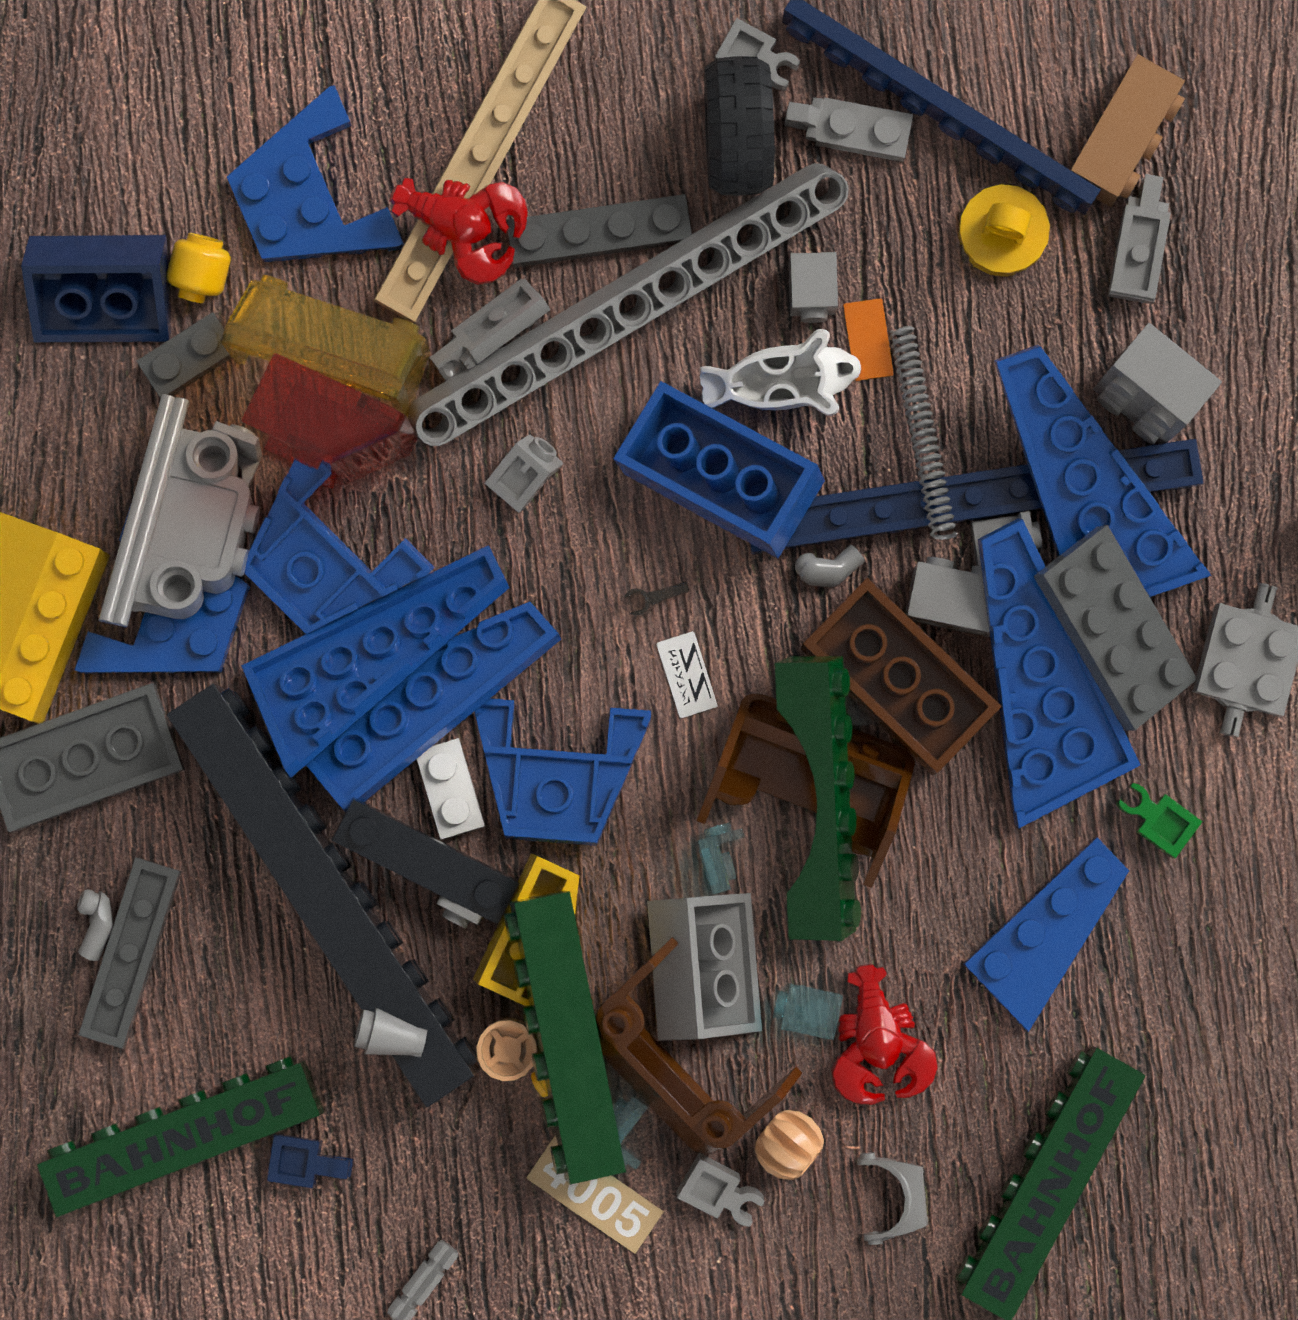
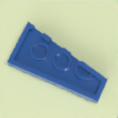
M1095 837L976 950L963 965L1011 1016L1029 1032L1129 870L1098 837Z

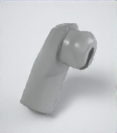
M850 544L833 560L816 558L813 553L802 554L795 563V570L800 575L801 580L808 585L832 588L843 582L865 562V559Z
M88 889L81 893L77 903V909L80 914L90 915V926L78 952L88 960L98 961L111 935L113 919L110 899L102 891L95 893Z

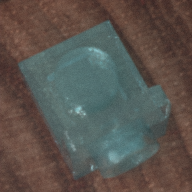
M729 822L704 829L706 838L696 842L711 895L731 890L729 880L736 878L730 853L725 852L721 854L719 845L742 839L745 835L743 828L732 831Z
M788 983L786 992L778 990L773 1018L780 1019L779 1028L781 1030L834 1040L843 994Z

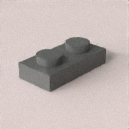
M212 312L136 362L161 399L162 394L175 395L240 352Z

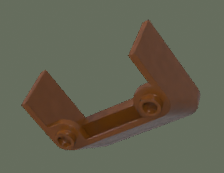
M749 694L742 699L696 820L702 824L706 823L715 798L728 805H745L754 799L757 790L817 813L814 777L805 750L792 727L777 710L776 699L763 694ZM852 728V737L850 742L847 743L848 761L853 763L855 773L853 787L849 789L850 807L855 809L857 816L856 831L852 836V852L871 857L863 885L872 888L896 834L915 762L911 754L904 748Z
M672 937L594 1011L603 1057L690 1149L697 1153L708 1155L733 1145L783 1100L802 1072L797 1067L793 1068L743 1115L732 1104L723 1100H713L644 1028L643 1012L628 995L679 944Z

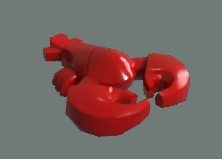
M403 178L401 185H396L391 193L389 201L393 206L390 212L399 217L408 210L413 213L414 217L421 220L423 224L428 225L429 228L422 238V243L425 246H429L434 252L437 251L439 255H444L447 240L450 241L458 272L463 279L474 284L493 283L506 273L513 262L515 248L509 246L500 259L494 260L492 254L494 251L501 250L502 243L493 242L473 251L471 244L479 242L491 232V223L485 212V209L489 206L497 226L505 234L509 229L506 218L508 215H511L514 218L513 238L519 239L526 229L528 211L525 199L517 188L504 182H496L486 185L467 199L464 196L471 187L468 183L463 184L460 181L446 180L443 184L442 195L437 193L416 192L413 179Z
M872 963L856 966L855 972L847 973V982L858 986L857 1014H842L839 1016L838 1032L840 1035L838 1038L843 1042L855 1037V1042L837 1057L831 1069L833 1086L844 1099L861 1105H874L885 1100V1093H871L864 1089L865 1083H871L876 1088L883 1086L875 1074L859 1064L864 1059L876 1068L886 1070L894 1064L900 1053L907 1054L894 1074L893 1084L900 1083L903 1077L910 1075L912 1080L906 1087L894 1091L896 1098H910L924 1092L934 1082L938 1070L935 1050L925 1041L901 1032L900 1028H915V1022L912 1020L913 1016L909 1012L908 1005L905 1003L889 1008L884 992L878 984L887 973L883 966L875 968Z

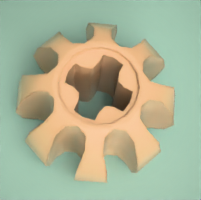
M784 1110L771 1120L757 1138L755 1152L759 1163L768 1173L779 1179L794 1180L799 1178L822 1151L824 1139L820 1128L812 1118L799 1111Z

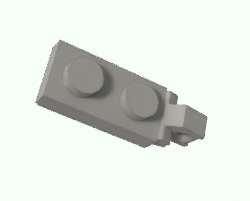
M813 98L812 105L789 102L784 125L807 130L805 139L815 141L816 146L904 162L913 114L831 98Z
M1145 174V177L1141 179L1138 198L1129 196L1122 213L1108 290L1109 297L1146 304H1153L1155 302L1171 215L1168 212L1169 203L1159 202L1163 177Z
M521 278L451 330L454 335L451 341L429 358L437 371L447 381L465 369L475 367L476 364H479L489 355L499 350L501 346L521 331L532 326L551 309L525 278Z

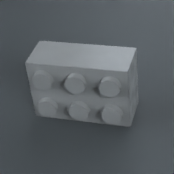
M1149 322L1100 379L1093 390L1099 394L1097 400L1106 410L1116 416L1120 413L1125 415L1135 424L1132 427L1134 432L1143 440L1153 445L1156 441L1159 444L1169 442L1187 426L1222 381Z

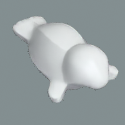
M818 329L802 344L772 347L755 352L728 370L710 366L700 367V383L703 387L702 399L704 404L712 409L733 400L762 410H787L802 406H812L824 415L832 416L839 411V405L833 395L843 391L853 380L859 377L861 364L856 356L847 353L841 348L827 347L830 334L827 330Z

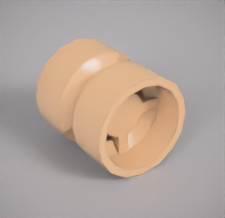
M503 1018L489 1025L480 1035L476 1047L477 1060L482 1070L491 1078L500 1081H515L525 1076L533 1067L532 1053L539 1051L536 1033L528 1035L525 1021L516 1018Z

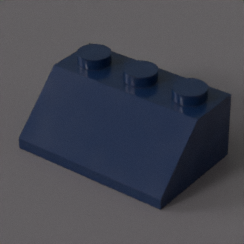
M166 235L29 236L21 269L34 343L167 342L170 340L171 284L166 279L169 266Z

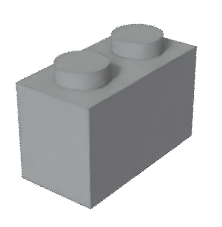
M927 557L926 563L917 562L913 570L905 614L913 622L990 638L981 566H972L971 572L953 569L954 562L943 558Z

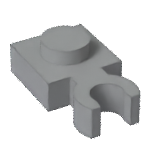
M736 18L715 56V60L716 58L733 56L758 57V59L769 64L772 86L781 91H786L789 81L780 77L776 70L780 66L785 65L797 71L800 65V60L791 53L782 52L776 54L772 52L776 39Z
M698 1153L676 1191L678 1199L717 1219L723 1209L726 1208L731 1211L732 1217L738 1224L748 1227L753 1222L752 1216L748 1212L741 1210V1205L747 1201H752L759 1206H763L765 1202L763 1194L758 1189L751 1186L737 1187L741 1180L738 1172L701 1153Z

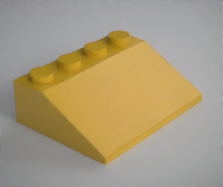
M0 512V709L40 724L46 718L110 555L100 548Z

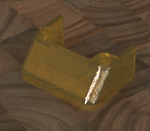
M262 275L261 281H250L227 321L220 340L236 363L245 366L248 355L391 401L398 416L408 419L409 408L414 402L431 352L425 337L418 334L420 329L418 325L399 318H394L391 324L287 290L289 286L287 282L269 275Z

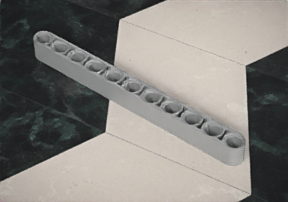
M814 163L804 167L762 192V194L757 195L492 353L479 364H476L475 367L465 369L418 397L411 404L408 413V419L418 437L430 446H440L451 441L838 210L848 197L849 188L847 181L841 174L823 164ZM829 177L830 187L827 193L821 197H816L815 187L817 183ZM785 201H790L791 211L785 219L777 220L776 210L779 205ZM747 224H752L753 232L750 239L744 243H737L739 230ZM712 247L714 249L712 261L703 267L698 266L697 262L700 253L704 249ZM675 271L674 283L667 289H659L658 284L661 276L665 272ZM636 294L637 301L634 308L626 313H620L619 304L621 300L627 295ZM589 318H597L598 326L596 330L590 335L581 336L580 327L582 323ZM551 341H558L559 349L552 358L542 359L540 355L543 346ZM510 365L520 366V373L515 380L511 382L501 381L504 369ZM473 388L481 389V396L475 404H461L464 393ZM429 413H442V420L436 427L431 429L422 427V422Z

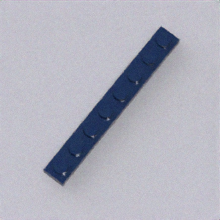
M790 0L785 7L782 23L787 25V32L795 39L806 44L811 40L825 49L824 55L836 65L843 68L850 65L863 74L862 79L872 88L881 92L887 89L900 97V103L908 111L918 116H922L924 113L939 122V129L955 140H961L963 137L977 146V153L985 160L996 165L1000 162L1004 163L1016 171L1014 176L1026 186L1037 189L1040 186L1054 195L1052 200L1062 209L1070 213L1079 211L1085 215L1101 189L804 0Z

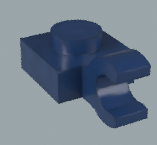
M277 1133L274 1134L267 1181L314 1188L316 1187L317 1175L339 1179L351 1177L354 1158L322 1155L323 1140Z

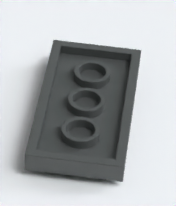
M1108 525L1098 526L1034 575L1036 582L1124 731L1138 729L1197 680L1193 670Z
M150 683L1 737L0 810L8 832L13 833L184 771L185 767L156 685Z

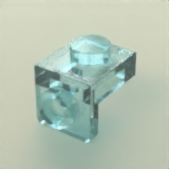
M633 1094L627 1102L619 1097L613 1105L624 1165L626 1167L628 1164L636 1170L642 1163V1159L623 1145L622 1141L648 1109V1105Z

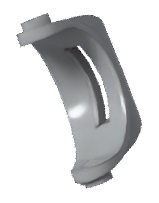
M875 1152L860 1153V1157H857V1165H878L889 1170L900 1181L905 1196L904 1212L900 1221L890 1230L864 1233V1241H868V1245L882 1244L885 1240L927 1226L928 1217L923 1167L889 1158L875 1157Z

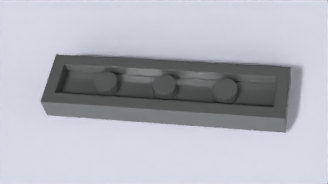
M686 194L527 217L526 229L519 239L513 238L514 219L506 220L509 226L510 246L515 248L512 262L513 268L670 246L692 235Z
M135 857L83 1018L79 1036L121 1049L126 1048L182 871Z

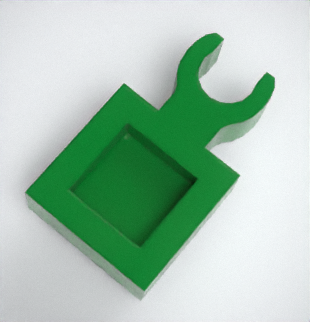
M1136 783L1130 784L1128 787L1139 795L1138 805L1133 808L1129 807L1122 800H1118L1116 802L1117 807L1125 814L1140 817L1143 822L1136 832L1166 855L1176 859L1203 821L1168 795L1163 794L1155 804L1149 798V794L1144 787Z

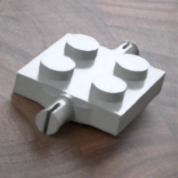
M1258 583L1257 594L1251 609H1239L1222 603L1215 604L1196 675L1197 680L1194 682L1192 692L1214 698L1220 704L1227 707L1219 732L1223 735L1239 738L1245 712L1259 711L1277 717L1284 716L1298 663V625L1284 622L1274 614H1271L1273 601L1278 589L1273 585L1269 586V584Z

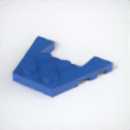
M335 85L323 91L227 176L264 262L319 258L322 255L349 253V255L363 254L366 251L386 249L388 251L401 250L404 245L388 207L344 225L309 145L352 126Z
M306 440L299 446L287 476L284 477L278 490V495L250 548L244 573L305 634H308L357 610L367 603L428 575L435 567L405 538L374 570H370L305 505V501L337 470Z
M126 517V520H125V523H124V526H123V529H122V532H121L119 541H121V538H122V535H123V531H124V528H125V524H126V521H127V517ZM235 576L233 585L223 593L214 594L203 591L204 597L201 608L193 616L185 619H174L145 612L134 645L88 631L75 671L84 674L151 672L221 673L250 586Z
M491 698L487 700L474 713L505 839L597 846L649 727L651 711L610 708L607 753L592 754L511 747L515 708L514 700Z

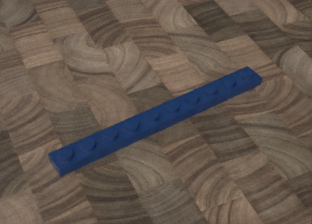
M1196 439L1118 450L1150 493L1190 488L1204 484ZM1028 464L924 481V483H930L939 479L947 481L944 486L927 488V492L939 488H947L949 490L945 495L930 496L927 500L932 501L946 496L951 498L948 503L931 505L929 507L930 509L945 505L952 507L949 512L934 513L931 515L933 518L945 514L954 515L952 520L936 522L933 526L1043 510ZM919 481L816 496L784 549L928 528V524L931 521L927 519L929 512L925 510L927 503L923 501L925 495L921 492L924 486L919 484ZM749 543L751 554L765 552Z

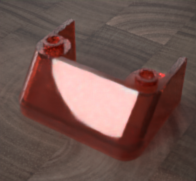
M275 352L241 420L242 423L270 435L264 448L265 450L292 463L296 460L315 470H318L321 463L324 464L332 475L322 486L332 490L336 483L347 485L409 456L417 441L408 418L400 411Z

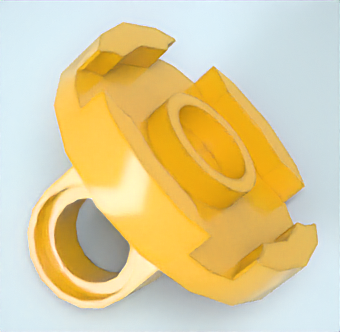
M999 184L983 189L970 199L960 218L958 238L960 245L963 246L964 252L968 255L969 261L974 267L989 275L1008 277L1026 270L1039 260L1049 240L1050 223L1045 207L1034 194L1019 186Z

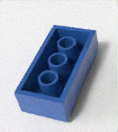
M662 381L658 384L613 458L624 475L776 558L780 557L825 482L818 465Z

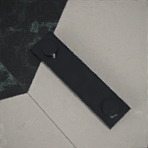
M354 797L332 836L333 842L496 924L499 923L519 885L518 880Z

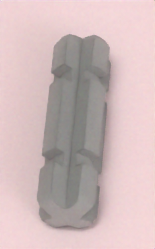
M443 1240L437 1242L428 1254L430 1259L422 1262L402 1289L403 1295H398L388 1308L387 1313L392 1319L411 1320L418 1311L416 1307L423 1305L443 1278L444 1269L449 1270L457 1259L458 1252L453 1246Z

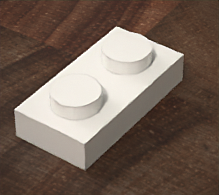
M457 738L430 747L417 758V762L440 840L486 827L460 739Z

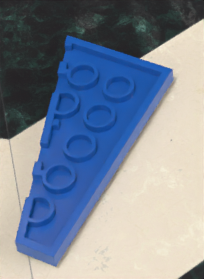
M1035 345L994 360L1058 557L1096 527L1108 525L1149 597L1211 576L1180 532L1159 507L1160 505L1073 392L1074 390L1041 346Z
M489 545L242 665L282 765L290 778L510 588Z

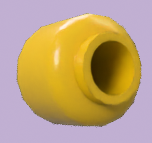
M188 233L187 239H180L175 242L166 279L172 286L179 288L178 297L192 302L204 303L206 296H217L223 292L231 261L230 254L222 248L223 241L200 234Z

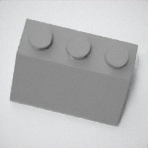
M751 893L647 901L651 956L672 937L679 943L653 970L658 1041L704 1039L762 1031Z

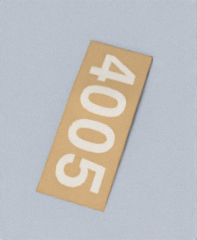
M554 1136L526 1178L636 1254L664 1211L613 1176L570 1185L565 1180L564 1173L556 1175L550 1149L551 1146L558 1145L557 1138Z

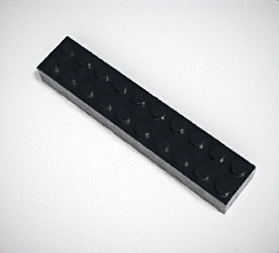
M214 683L166 714L361 1010L374 1012L375 1008H378L409 1024L427 1030L426 1041L420 1058L410 1055L392 1056L426 1108H428L479 1072L475 1065L478 1062L476 1049L466 1036L459 1040L449 1026L450 1023L455 1021L452 1013L440 997L434 1001L424 988L429 979L415 959L406 961L398 949L404 943L399 933L389 920L380 922L372 910L378 903L364 882L360 883L358 881L354 883L347 870L353 866L339 844H334L333 842L329 844L321 833L327 826L314 806H309L308 804L303 806L296 793L301 791L302 788L294 776L290 778L282 765L277 767L271 758L276 749L262 729L258 730L256 726L252 728L245 717L250 715L251 711L237 691L233 692L230 687L224 689Z

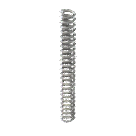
M905 326L895 331L891 330L890 333L892 334L889 339L893 341L891 348L895 350L893 356L896 358L895 365L899 367L896 373L900 375L898 381L902 384L900 390L904 392L902 395V399L905 400L903 407L908 409L905 415L909 418L907 424L911 426L909 429V433L913 435L911 441L915 443L912 449L916 452L914 458L918 460L916 467L920 469L918 471V476L921 477L919 484L924 486L921 492L925 495L923 501L927 503L925 506V510L929 512L927 519L931 521L928 527L932 529L930 536L941 540L956 537L958 533L954 531L948 535H935V532L953 529L956 526L955 523H945L939 526H933V524L950 521L954 518V515L945 514L936 518L931 517V515L949 512L952 507L945 505L935 509L929 508L931 505L948 503L951 498L946 496L932 501L927 500L930 496L945 495L949 490L947 488H939L931 492L926 491L927 488L944 486L947 481L939 479L930 483H924L926 479L943 477L945 472L934 471L926 475L922 474L925 470L940 469L943 463L934 462L925 466L920 465L922 462L939 460L942 455L934 453L922 458L918 456L921 453L936 452L940 447L938 445H930L917 449L918 445L935 443L938 438L930 436L915 440L917 436L934 434L936 429L925 428L917 432L913 431L915 428L929 427L933 425L934 421L926 419L917 423H911L913 419L928 418L933 412L921 411L928 409L931 404L922 402L927 400L929 395L918 394L927 389L925 385H919L925 381V378L915 377L921 375L924 370L916 368L921 365L922 361L912 360L920 355L919 352L913 351L917 349L918 344L910 343L917 338V336L910 334L915 328ZM895 335H904L897 339H894ZM897 343H900V344L907 343V344H904V345H902V346H900V347H896V344H897ZM898 352H907L901 356L897 355ZM900 360H911L903 364H899ZM901 369H911L904 373L901 372ZM904 377H914L909 380L903 381ZM906 385H908V386L918 385V386L911 387V388H909V389H904V387H905ZM907 394H918L910 398L906 397ZM910 402H922L915 404L913 406H908V403ZM911 411H921L914 415L910 414Z

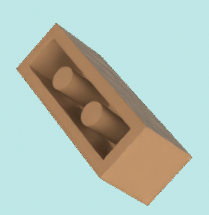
M1137 54L1071 169L1072 172L1101 189L1096 199L1110 207L1113 206L1119 195L1128 199L1141 176L1134 172L1139 160L1143 157L1149 161L1163 136L1156 133L1162 120L1166 119L1172 122L1185 100L1184 97L1178 95L1185 80Z

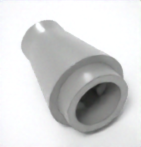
M375 1008L374 1012L363 1009L355 1035L354 1047L365 1049L364 1054L410 1055L420 1058L424 1049L427 1030L409 1024L378 1008Z

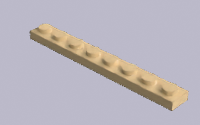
M576 0L536 1L432 194L442 195L443 184L446 180L460 181L463 184L468 183L471 187L464 196L467 199L486 185L491 184L583 15L586 6ZM417 219L373 300L411 323H414L418 318L453 253L451 242L448 240L444 255H439L437 251L434 252L429 246H425L422 243V238L429 226L423 224L419 219Z

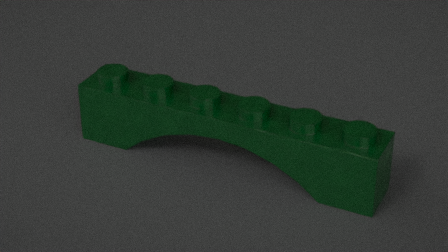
M791 656L775 662L777 710L792 727L805 750L814 777L817 817L815 835L808 859L800 876L786 894L788 934L791 940L843 941L856 931V927L859 926L861 920V905L859 900L855 899L854 882L859 874V860L857 855L852 852V836L856 831L857 816L855 809L850 807L849 791L853 787L855 773L853 763L848 761L847 743L850 742L852 737V721L850 716L846 715L845 697L850 690V676L848 670L843 667V656Z

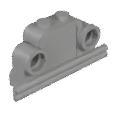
M166 394L161 396L100 613L99 621L127 627L131 611H143L174 619L189 618L201 608L204 597L203 591L214 594L223 593L233 585L236 575L243 576L249 550L244 549L243 546L247 532L254 533L257 528L260 506L253 505L248 485L237 477L238 453L233 440L228 435L216 430H207L200 433L183 429L189 407V400L175 398Z

